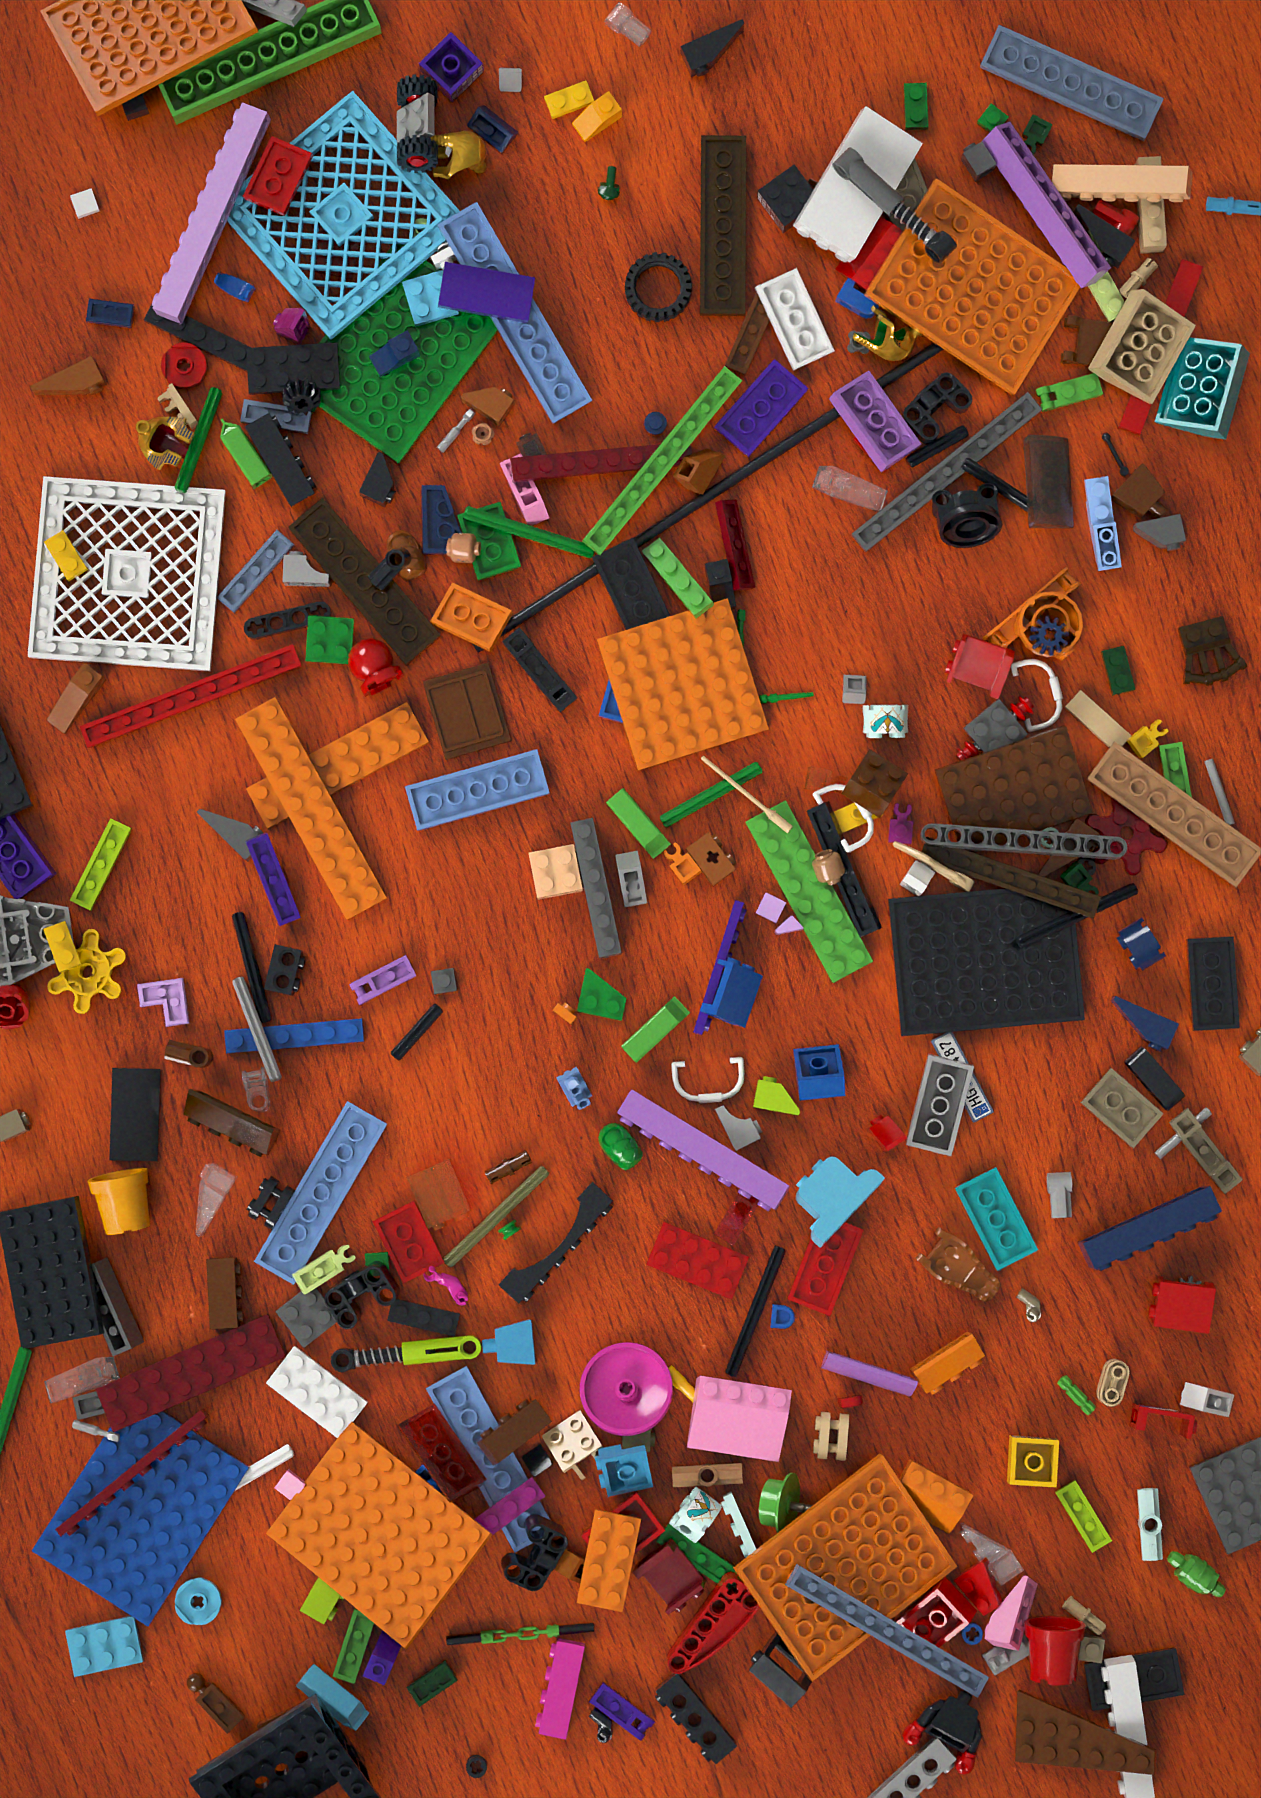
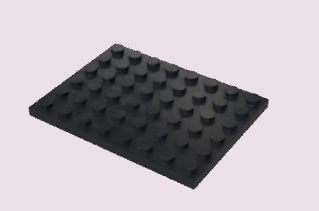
M1009 889L888 899L901 1036L1085 1020L1076 923L1024 948H1020L1016 942L1017 936L1071 912L1070 910Z

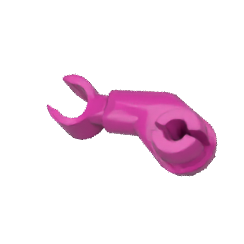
M434 1266L429 1267V1271L433 1273L432 1275L428 1276L423 1273L426 1281L432 1282L435 1280L438 1281V1284L446 1286L458 1305H465L467 1303L468 1294L457 1277L445 1273H437Z

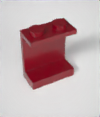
M672 1538L639 1561L633 1570V1574L638 1579L644 1576L666 1602L667 1608L665 1612L667 1615L673 1611L679 1612L686 1606V1601L690 1598H698L705 1591L704 1586L707 1580Z

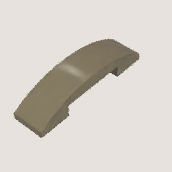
M1188 1108L1169 1122L1195 1160L1224 1194L1243 1180L1201 1128V1124Z

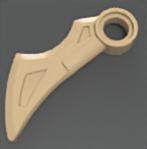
M894 841L893 846L928 865L932 870L948 878L951 884L966 892L971 890L974 881L969 877L950 870L930 856L912 847Z

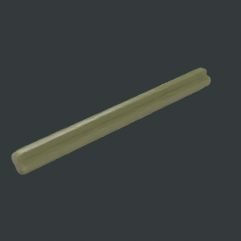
M540 1166L443 1258L445 1264L450 1268L453 1267L547 1178L549 1172L546 1168Z

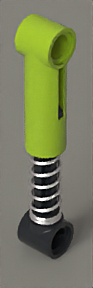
M467 1335L402 1342V1347L395 1345L394 1348L387 1346L386 1349L379 1347L376 1350L370 1348V1350L365 1351L362 1349L360 1351L358 1349L354 1350V1348H340L332 1354L331 1365L338 1372H346L362 1367V1365L369 1367L371 1364L377 1366L379 1363L385 1365L387 1362L394 1364V1362L399 1361L400 1363L403 1362L404 1365L473 1359L480 1354L482 1344L478 1337ZM466 1341H473L476 1344V1351L474 1353H467L464 1350V1343ZM458 1346V1350L436 1352L438 1348ZM339 1354H346L349 1357L347 1366L338 1364L337 1357Z

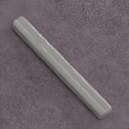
M243 977L235 978L232 983L267 1075L271 1082H276L282 1076Z

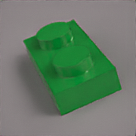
M904 83L905 130H928L927 83Z

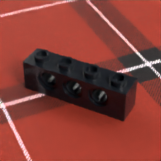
M671 1674L655 1688L657 1693L655 1698L662 1707L666 1705L672 1711L670 1714L672 1719L678 1726L681 1723L688 1730L685 1732L686 1736L693 1744L697 1742L702 1747L700 1752L708 1762L712 1760L717 1764L737 1747V1742L681 1674ZM676 1695H683L686 1698V1702L682 1706H677L673 1703V1698ZM692 1713L699 1714L701 1716L700 1722L691 1724L688 1721L689 1715ZM708 1731L714 1732L716 1734L715 1740L706 1742L703 1739L704 1733Z

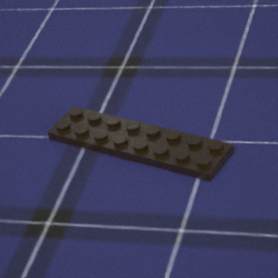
M701 135L700 316H745L746 136Z
M323 498L288 526L294 536L325 572L329 574L331 579L406 666L441 637L440 633L394 580L384 590H380L370 582L368 576L379 563Z

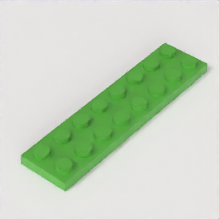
M785 800L770 809L776 810V813L793 826L789 833H786L772 820H769L765 812L745 823L795 916L803 927L831 982L834 983L870 964L873 960L833 886L818 881L812 867L815 853Z

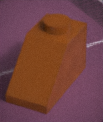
M493 387L463 393L461 396L464 404L499 427L514 406L513 395L504 388L499 390Z
M566 1548L554 1570L569 1580L581 1583L586 1557Z

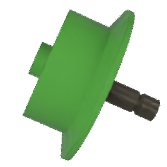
M789 1473L784 1481L768 1479L761 1493L759 1502L760 1523L765 1526L776 1527L777 1533L797 1518L798 1512L804 1513L813 1506L799 1503L800 1483L795 1473Z

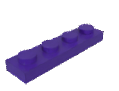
M263 833L246 840L245 843L278 925L282 926L301 918L268 834Z

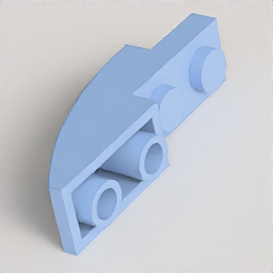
M1108 476L1085 479L1086 508L1098 571L1121 568L1117 528L1113 517Z

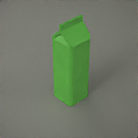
M222 418L223 426L220 438L253 489H256L273 476L241 427L237 424L227 423Z
M624 788L606 802L609 808L653 859L671 845Z
M674 996L621 1047L637 1063L690 1012Z

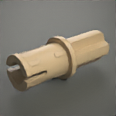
M1147 258L1137 271L1131 273V277L1119 290L1123 297L1127 298L1131 290H1137L1141 285L1144 286L1146 284L1147 278L1158 268L1155 261L1150 263L1152 259Z
M1072 1596L1063 1604V1609L1067 1610L1076 1619L1084 1622L1086 1627L1096 1635H1100L1105 1630L1106 1625L1090 1612L1091 1609H1086Z

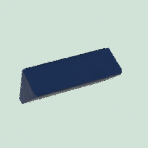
M485 105L479 106L467 124L470 129L501 153L518 134L517 130Z

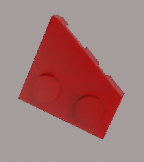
M986 1557L953 1580L983 1616L999 1607L1003 1602L996 1588L995 1578L989 1574L987 1568L989 1561Z

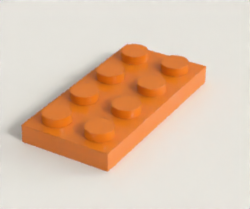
M595 1509L577 1603L623 1612L641 1518Z

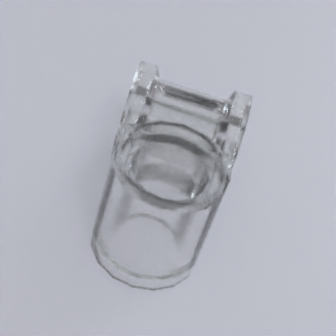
M265 1067L251 1072L242 1071V1080L249 1107L256 1112L266 1111L270 1106L271 1100ZM258 1095H262L265 1099L264 1105L260 1108H256L253 1104L254 1098Z

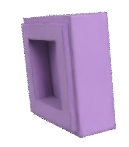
M765 893L756 914L776 923L786 902Z

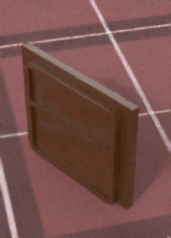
M488 662L423 681L445 760L476 751L479 752L480 750L511 741Z

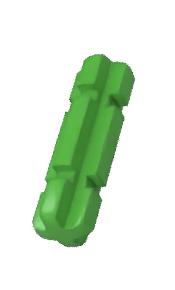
M1064 1375L1058 1380L1057 1384L1063 1390H1066L1065 1393L1078 1406H1081L1080 1409L1086 1415L1091 1414L1095 1410L1096 1406L1090 1400H1087L1088 1397L1075 1384H1072L1068 1376Z

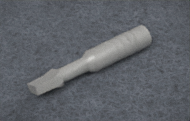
M469 409L463 415V419L459 424L453 427L440 442L437 448L442 453L460 434L462 427L475 415L474 411Z
M79 1420L73 1421L72 1428L95 1436L101 1435L112 1441H120V1434L101 1430L98 1426Z

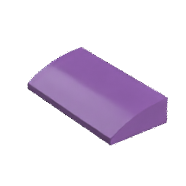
M870 371L865 372L838 389L829 398L881 473L921 445L918 438Z
M827 1350L821 1365L822 1369L909 1397L913 1394L918 1384V1381L914 1378Z

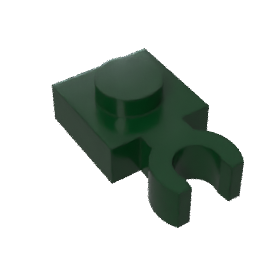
M1034 114L1022 134V137L1027 139L1024 143L1031 149L1033 156L1036 152L1035 144L1042 147L1053 124Z
M1075 861L1060 876L1067 885L1087 892L1091 890L1096 895L1099 894L1095 886L1089 885L1093 878L1078 861Z

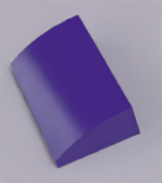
M445 262L438 308L528 323L535 277Z
M13 814L0 820V880L14 899H22L57 873Z

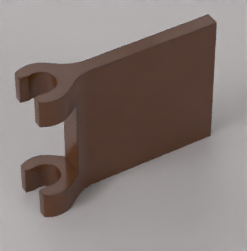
M1068 315L1065 318L1064 327L1078 328L1075 352L1064 351V353H1061L1060 363L1090 366L1113 323Z

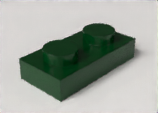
M1120 646L1101 651L1112 696L1134 691L1135 685L1125 647Z

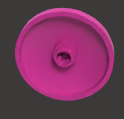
M618 1343L602 1349L588 1362L580 1381V1398L588 1417L602 1430L620 1436L641 1434L657 1425L667 1413L673 1396V1382L666 1363L656 1352L637 1343Z

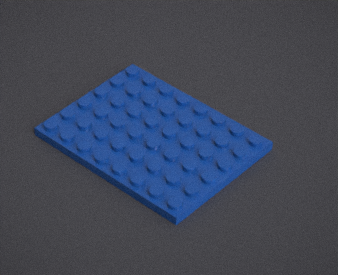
M164 1411L116 1431L115 1433L120 1434V1441L118 1442L109 1440L107 1437L102 1439L32 1549V1552L146 1626H150L250 1467L192 1430L187 1434L189 1439L179 1447L174 1444L169 1449L171 1453L161 1462L157 1458L151 1463L153 1468L144 1476L138 1474L132 1480L135 1483L125 1491L122 1489L118 1490L114 1494L117 1497L107 1506L101 1504L96 1509L99 1513L89 1521L84 1518L78 1523L80 1528L71 1536L66 1533L60 1537L55 1529L183 1425V1423Z

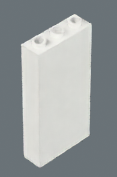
M865 106L859 112L793 224L797 228V232L804 237L814 239L820 248L829 249L836 253L835 257L843 262L853 261L883 210L850 180H845L839 176L832 164L851 147L862 156L864 163L896 190L923 143Z

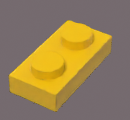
M586 80L544 96L552 119L587 107L594 101Z
M64 530L44 541L68 581L88 570Z
M66 921L43 929L59 973L81 965Z

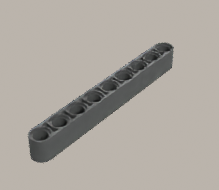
M934 823L924 826L920 833L922 843L931 847L1111 860L1121 858L1127 851L1126 841L1114 836ZM933 829L937 833V839L934 841L926 839L925 831ZM950 831H957L960 835V841L951 842L948 839V833ZM980 833L983 836V842L981 844L973 843L971 834ZM1002 834L1005 836L1006 844L1003 846L997 845L994 841L995 835ZM1019 836H1026L1028 838V847L1023 848L1018 845L1017 839ZM1046 837L1052 841L1050 849H1044L1041 846L1040 841L1042 838ZM1064 840H1073L1075 849L1073 851L1066 850L1063 844ZM1088 841H1095L1098 844L1097 852L1093 853L1087 849ZM1116 842L1120 844V854L1111 852V843Z

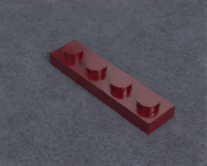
M737 499L719 500L715 502L726 559L728 560L733 590L755 588Z

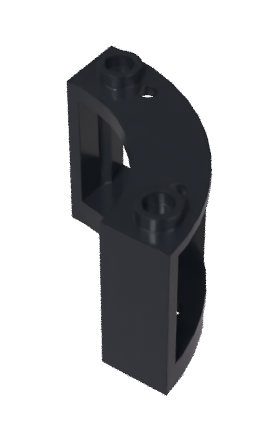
M777 1631L771 1636L762 1650H757L750 1659L753 1663L749 1671L791 1708L807 1692L812 1683ZM774 1648L779 1650L803 1672L797 1681L770 1657Z

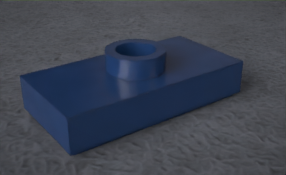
M89 298L86 322L132 328L135 306L134 304Z

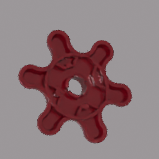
M1111 797L1112 813L1107 817L1090 814L1085 819V824L1101 836L1122 838L1120 832L1123 827H1129L1132 830L1133 836L1131 839H1124L1127 843V851L1121 859L1124 862L1126 873L1135 876L1142 869L1140 863L1142 852L1151 850L1155 853H1162L1167 848V841L1161 836L1154 835L1148 823ZM1116 842L1111 843L1110 850L1114 854H1120L1121 846ZM1092 858L1096 864H1104L1108 861V859Z

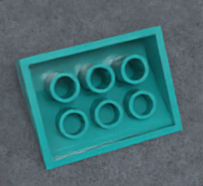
M1189 337L1166 379L1155 422L1206 437L1227 439L1250 356L1247 349L1242 344Z

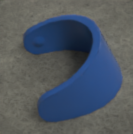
M218 273L214 279V283L223 291L245 302H249L256 289L250 283L225 273Z

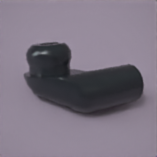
M595 1707L588 1717L598 1724L597 1739L599 1742L607 1743L613 1735L612 1720Z

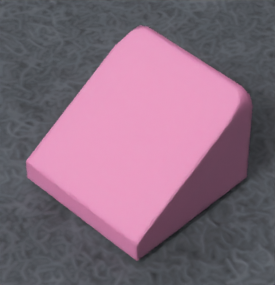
M288 1469L275 1486V1489L291 1500L296 1493L301 1492L306 1483Z

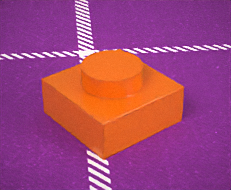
M558 1003L553 1009V1012L571 1025L577 1018L573 1015L575 1010L566 1003L563 1006Z

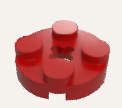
M186 342L177 343L171 346V349L163 355L161 370L169 384L172 383L174 387L179 389H190L203 382V378L207 373V360L201 350L195 345ZM183 360H187V364L190 365V368H187L186 371L178 368V365L182 364Z

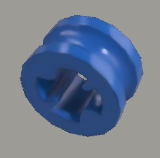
M970 1622L961 1630V1635L966 1643L975 1645L982 1640L983 1631L978 1624ZM971 1627H974L976 1632L978 1631V1635H975L973 1640L966 1636V1632H969Z

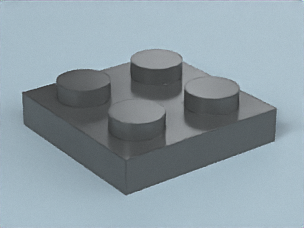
M317 1287L307 1294H303L302 1291L275 1311L303 1348L336 1323L335 1318L325 1304L324 1296Z

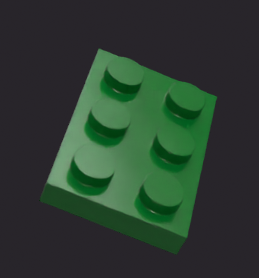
M501 501L478 508L479 510L505 517ZM464 513L457 515L462 532L474 534L477 542H481V554L477 555L475 561L472 562L478 581L521 568L510 533L463 518Z

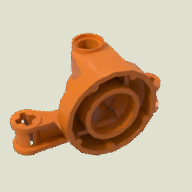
M1065 567L982 639L1007 648L1014 640L1020 637L1023 644L1034 654L1041 655L1040 650L1042 647L1032 648L1037 641L1029 640L1031 635H1036L1030 629L1032 626L1038 627L1035 621L1043 614L1049 616L1052 621L1057 617L1059 621L1056 625L1060 626L1062 623H1065L1066 626L1061 631L1069 632V636L1063 638L1068 641V644L1066 646L1060 645L1062 647L1060 653L1054 649L1053 656L1061 661L1064 660L1077 648L1075 645L1080 638L1083 628L1082 614L1078 606L1067 597L1081 583L1079 581L1076 582L1068 572L1069 569ZM1046 649L1045 653L1041 655L1045 657H1053L1049 656L1048 649Z

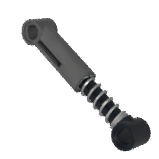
M849 147L832 164L839 176L845 180H850L889 217L894 214L895 218L900 219L901 224L906 225V229H911L912 234L918 236V240L922 239L923 244H925L926 253L936 263L941 264L957 247L956 242L949 234L944 231L936 232L934 228L930 229L927 226L928 223L922 221V217L918 218L915 215L916 212L910 211V207L907 208L904 205L905 199L864 163L862 156L853 148Z

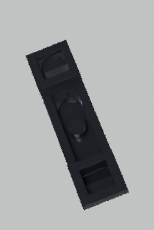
M520 627L502 641L523 670L559 712L563 711L577 699V696L554 671Z

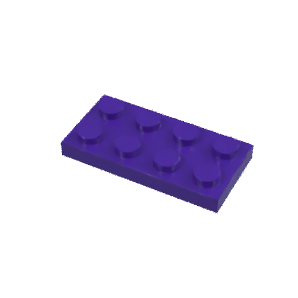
M774 359L714 428L749 458L806 394L809 388Z

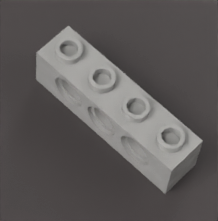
M932 1737L867 1798H890V1794L894 1791H900L902 1798H920V1793L925 1788L929 1790L937 1783V1777L942 1772L946 1774L955 1766L954 1761L956 1757L942 1741ZM928 1759H934L937 1762L936 1767L932 1770L924 1768V1764ZM917 1775L919 1777L918 1784L914 1786L908 1785V1777Z

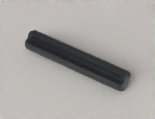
M961 425L908 455L906 460L909 466L915 467L969 435L966 427Z
M433 1004L391 1051V1055L395 1059L401 1060L443 1013L442 1008L437 1004Z

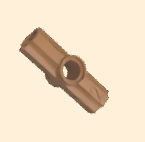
M742 1463L672 1467L673 1487H709L712 1485L743 1484ZM703 1470H712L714 1477L710 1481L702 1480L701 1472Z

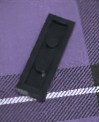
M396 1299L390 1306L387 1321L455 1337L460 1313Z

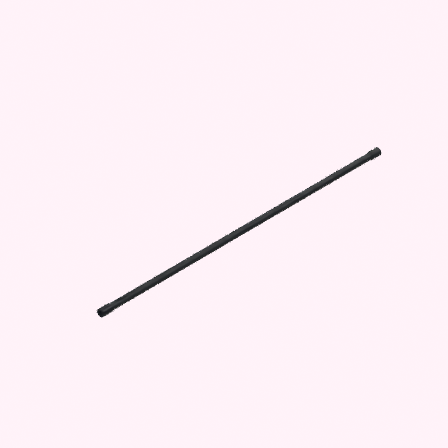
M932 343L876 381L884 389L944 349ZM835 407L707 489L703 495H698L633 537L637 547H641L841 417ZM593 563L513 615L500 637L599 574L595 564ZM473 644L474 648L478 653L484 650L483 648Z

